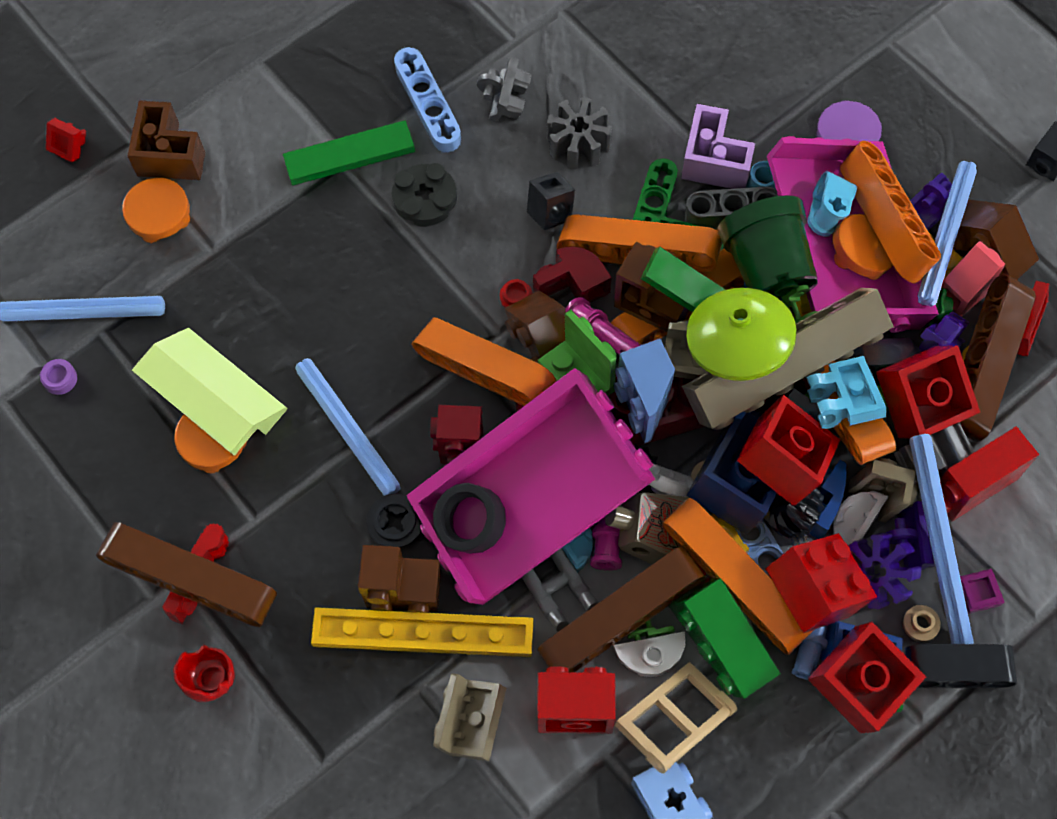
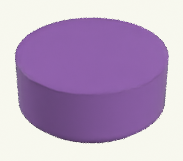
M54 359L43 366L40 372V381L47 391L52 394L61 395L73 389L77 382V373L68 361Z

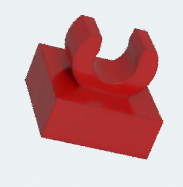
M57 118L48 121L46 150L70 162L79 159L81 145H84L86 142V130H80L74 127L72 123H65Z

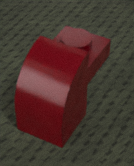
M564 247L556 250L555 265H545L533 275V291L535 293L540 290L547 296H550L569 287L575 298L582 297L591 303L610 293L612 277L594 253L580 247Z

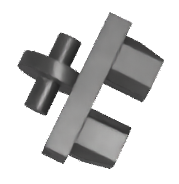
M511 56L507 67L502 69L500 77L498 76V70L490 69L489 73L481 74L477 81L478 89L484 92V99L491 100L492 96L495 95L489 119L496 122L499 121L502 115L514 119L519 118L523 111L525 100L511 95V90L525 94L532 76L518 69L519 59Z

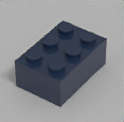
M755 410L741 412L733 417L734 421L730 425L723 428L686 494L687 497L694 499L701 506L745 535H748L767 514L777 494L737 461L758 418L761 416Z

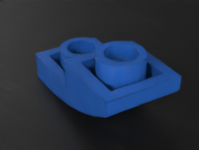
M842 460L838 461L833 470L828 467L821 485H819L821 487L820 493L824 496L822 504L825 508L818 515L819 521L814 522L815 524L809 533L817 539L824 538L840 508L846 483V463Z

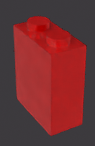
M1017 426L953 465L944 473L940 483L947 516L951 521L956 520L1017 481L1039 456V453Z

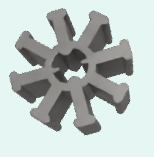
M582 97L580 99V112L575 114L568 105L569 101L564 100L558 104V118L553 117L552 114L548 116L547 140L550 141V155L554 160H557L558 156L567 152V168L578 169V156L583 153L589 160L590 167H594L600 163V149L605 152H609L612 127L608 126L609 113L605 107H601L600 111L591 115V99Z
M960 423L930 435L939 474L946 472L947 469L974 453ZM909 444L900 448L894 455L900 467L915 471ZM915 473L914 484H915V483H918L916 473Z

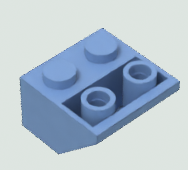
M661 339L620 353L619 366L615 369L617 382L614 383L615 393L621 403L626 402L630 410L628 414L630 426L635 434L640 432L644 443L651 441L670 398L675 368Z

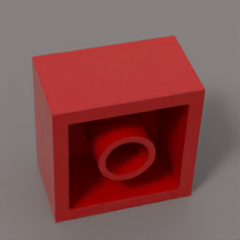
M958 345L934 346L876 371L898 438L910 439L915 435H932L981 413Z
M783 395L758 418L737 461L750 473L772 488L778 495L795 506L821 485L840 439L828 429H822L818 421Z
M839 533L793 546L765 568L803 633L849 618L878 597L871 587L868 577L860 569L851 554L849 546L843 541Z
M873 622L855 626L807 679L862 734L878 732L926 676Z
M559 666L548 667L546 672H538V733L613 734L616 720L615 673H607V669L603 667H588L584 669V673L569 672L568 668Z

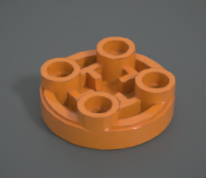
M150 178L141 181L132 187L124 198L122 206L124 219L132 232L142 237L145 242L154 243L159 239L167 238L190 223V204L186 193L179 184L170 179Z
M850 215L836 227L833 234V245L836 251L834 261L840 268L850 269L861 276L877 280L893 266L866 215Z
M185 414L180 418L174 434L176 448L183 460L190 466L210 474L218 472L221 468L235 461L247 444L246 442L237 454L233 455Z

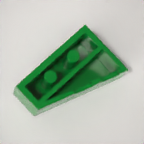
M721 578L704 579L688 593L669 605L671 611L696 644L703 659L718 674L716 679L727 695L732 694L734 697L745 699L781 674Z

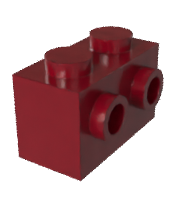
M438 405V417H431L430 437L433 438V451L439 452L440 463L447 465L484 437L481 406Z

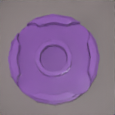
M842 101L832 104L823 111L817 124L816 136L835 140L848 138L858 141H880L882 125L878 115L870 107L859 102Z

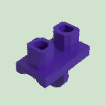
M942 172L932 181L928 182L910 200L927 230L942 218L952 183Z
M952 311L949 315H945L940 323L936 322L924 330L920 336L924 341L921 342L919 349L923 352L934 346L958 345L960 349L965 343V340L960 336L970 323Z
M916 501L912 507L904 509L898 514V518L894 519L895 529L887 533L893 535L890 539V544L897 545L909 542L915 549L914 553L907 554L903 558L904 567L920 566L922 571L929 567H935L922 501Z

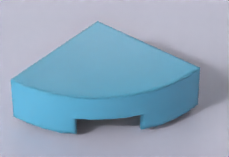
M588 528L562 547L577 572L587 564L592 553L593 538L591 529Z

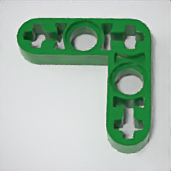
M661 158L651 163L633 220L699 226L666 217L678 173L677 166L673 161ZM661 171H665L667 175L664 178L662 187L657 186L658 175L661 174ZM657 196L663 201V205L658 208H652L646 204L645 200L648 197Z

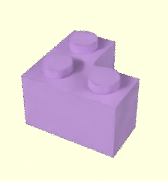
M701 104L696 105L681 179L730 189L746 188L755 143L724 137L729 110Z

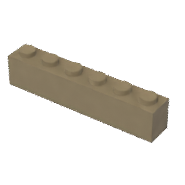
M861 287L796 323L794 349L787 361L774 372L761 378L745 381L723 379L707 372L685 384L682 388L699 424L712 429H721L730 425L734 421L733 417L741 412H751L764 405L763 400L774 394L782 395L789 392L795 387L793 383L800 379H807L809 375L822 373L825 370V365L833 361L839 362L848 359L854 354L853 350L863 344L871 345L880 341L884 337L883 333L894 326L878 289Z

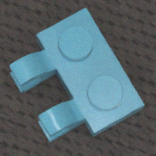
M864 356L828 364V373H815L807 377L810 386L807 392L811 402L817 403L820 411L818 420L822 429L835 427L844 418L848 419L850 425H855L886 417L885 403ZM834 392L839 397L837 399H827Z

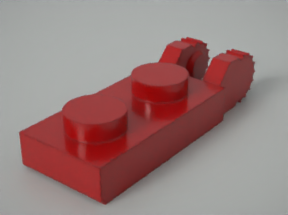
M218 523L209 524L203 529L204 532L200 534L191 553L212 562L224 556L229 538ZM170 592L162 608L172 621L183 624L186 616L192 615L198 603Z

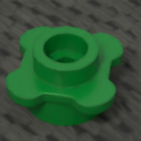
M941 288L936 303L939 314L926 324L928 326H931L934 321L941 322L943 317L949 315L953 310V299L946 296L947 291L945 288Z

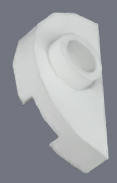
M653 464V467L649 469L655 477V480L649 484L652 486L651 490L656 494L687 497L686 494L693 483L690 476Z
M876 491L860 492L848 497L840 505L833 521V535L839 533L848 546L853 541L861 540L888 496Z
M685 631L613 645V650L618 661L630 671L638 673L642 677H657L669 672L680 660L685 648Z

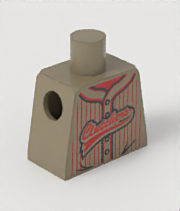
M638 493L625 501L622 507L618 506L605 516V523L607 526L620 529L618 546L622 551L652 565L672 550L681 547L665 530L662 522L688 497Z

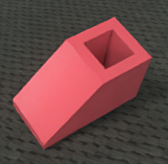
M981 241L947 275L941 288L946 289V296L953 299L952 311L961 317L986 297L990 284L999 276L1005 266L998 253L988 248Z

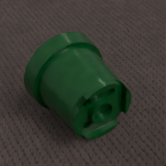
M784 195L753 202L734 211L718 225L717 232L727 252L732 253L747 288L765 291L780 300V297L787 295L794 288L808 285L809 290L804 292L806 294L818 284L817 273L804 228L807 218L803 202L799 197Z

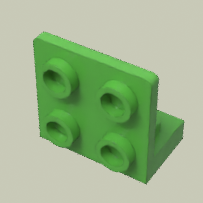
M569 310L565 313V341L538 359V363L554 375L556 382L576 368L589 377L598 392L602 390L607 396L615 392L617 355L608 342H601L594 335L592 326L584 317L579 318L572 310Z

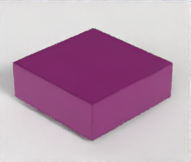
M992 568L960 576L968 614L1002 606L1005 603Z

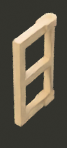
M689 662L619 718L615 726L646 756V760L658 772L664 774L727 717L737 711V705ZM685 679H688L719 709L699 728L666 697L668 693ZM654 705L688 736L667 755L633 723Z

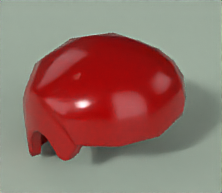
M202 645L199 650L193 653L183 652L173 668L176 684L188 698L197 702H209L223 696L233 685L236 676L232 659L223 650L213 647L209 648L205 645Z

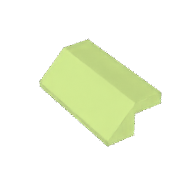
M190 328L153 344L132 369L134 373L233 455L237 454L257 429L266 435L288 409Z

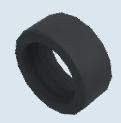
M471 483L454 485L442 494L436 503L433 521L438 538L448 548L472 554L484 552L496 544L503 534L506 516L505 508L500 498L493 491ZM474 497L484 503L487 520L484 529L476 538L466 540L456 534L453 528V516L455 509L462 500Z

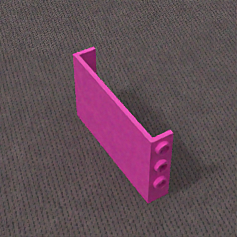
M794 136L782 137L769 152L767 159L778 196H796L803 202L807 218L804 228L818 278L816 287L806 293L811 312L819 311L861 287L878 289L894 327L890 329L891 333L905 330H920L939 313L936 304L930 307L918 303L917 295L922 279L918 283L908 282L899 275L894 265L877 280L861 276L850 269H842L834 261L836 251L833 245V234L828 237L820 236L813 232L808 225L813 191L818 180L825 171L845 179L841 173L840 165L861 141L848 138L835 140L821 137L813 139L796 138ZM868 141L882 152L891 167L884 143L881 141ZM855 196L852 201L851 212L848 216L864 214Z
M576 368L406 495L422 522L420 525L422 533L430 542L435 544L439 551L437 558L445 570L451 572L457 582L454 585L458 595L466 602L484 605L655 480V477L649 470L653 467L651 460L641 448L635 449L630 441L633 437L631 430L622 419L617 421L610 411L614 408L610 398L604 391L600 390L598 392L589 377ZM471 483L490 489L500 498L505 508L506 524L503 534L493 547L484 552L469 554L448 548L438 538L434 529L433 513L436 503L446 490L456 484ZM470 497L462 500L457 506L453 516V528L460 538L466 540L474 539L484 529L487 520L484 503L477 498Z

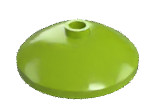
M732 288L709 296L691 314L686 331L688 348L694 360L707 372L723 379L736 381L753 380L774 372L790 357L796 342V324L788 307L770 293L753 288Z

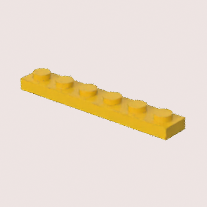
M315 608L311 644L313 647L532 657L533 618Z

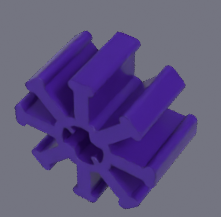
M891 533L871 535L873 550L867 544V539L856 540L849 545L850 550L861 560L862 564H857L868 577L871 587L878 596L868 604L870 609H880L890 604L887 600L888 592L894 598L893 602L895 604L907 600L913 594V591L907 590L898 578H907L909 582L921 578L920 566L907 568L900 567L898 563L907 554L915 552V549L909 542L897 544L895 546L896 549L889 555L890 539L893 537ZM882 563L880 568H886V575L879 578L880 573L875 574L874 567Z

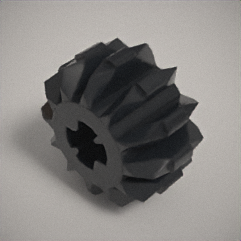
M816 488L798 504L793 506L782 496L776 494L764 519L779 535L785 536L788 539L792 537L799 539L804 531L810 532L814 522L819 521L818 515L825 508L822 504L824 496Z

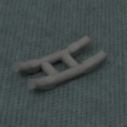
M562 548L550 556L560 573L541 583L533 569L521 577L538 603L539 608L557 632L569 623L550 596L551 594L569 585L576 599L587 611L599 603L582 577L579 576Z

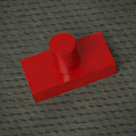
M1035 282L1033 287L1035 301L1017 352L1018 355L1026 357L1029 355L1048 304L1049 283Z

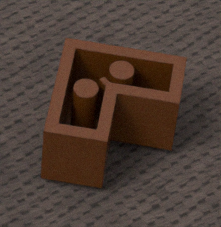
M139 100L127 156L136 175L139 177L201 180L205 158L202 142L198 132L178 131L179 122L171 102Z
M968 199L953 249L969 252L981 241L988 248L995 250L1005 263L999 275L1008 274L1018 280L1039 260V257L1017 206Z
M635 242L616 274L614 307L667 332L669 323L684 321L689 310L640 279L654 250L657 248Z
M540 290L504 308L508 320L505 321L507 330L513 339L518 338L525 348H529L532 355L530 360L538 363V359L565 341V308Z
M363 545L358 589L366 608L378 611H393V609L420 613L438 612L442 572L440 561L403 558L400 547Z

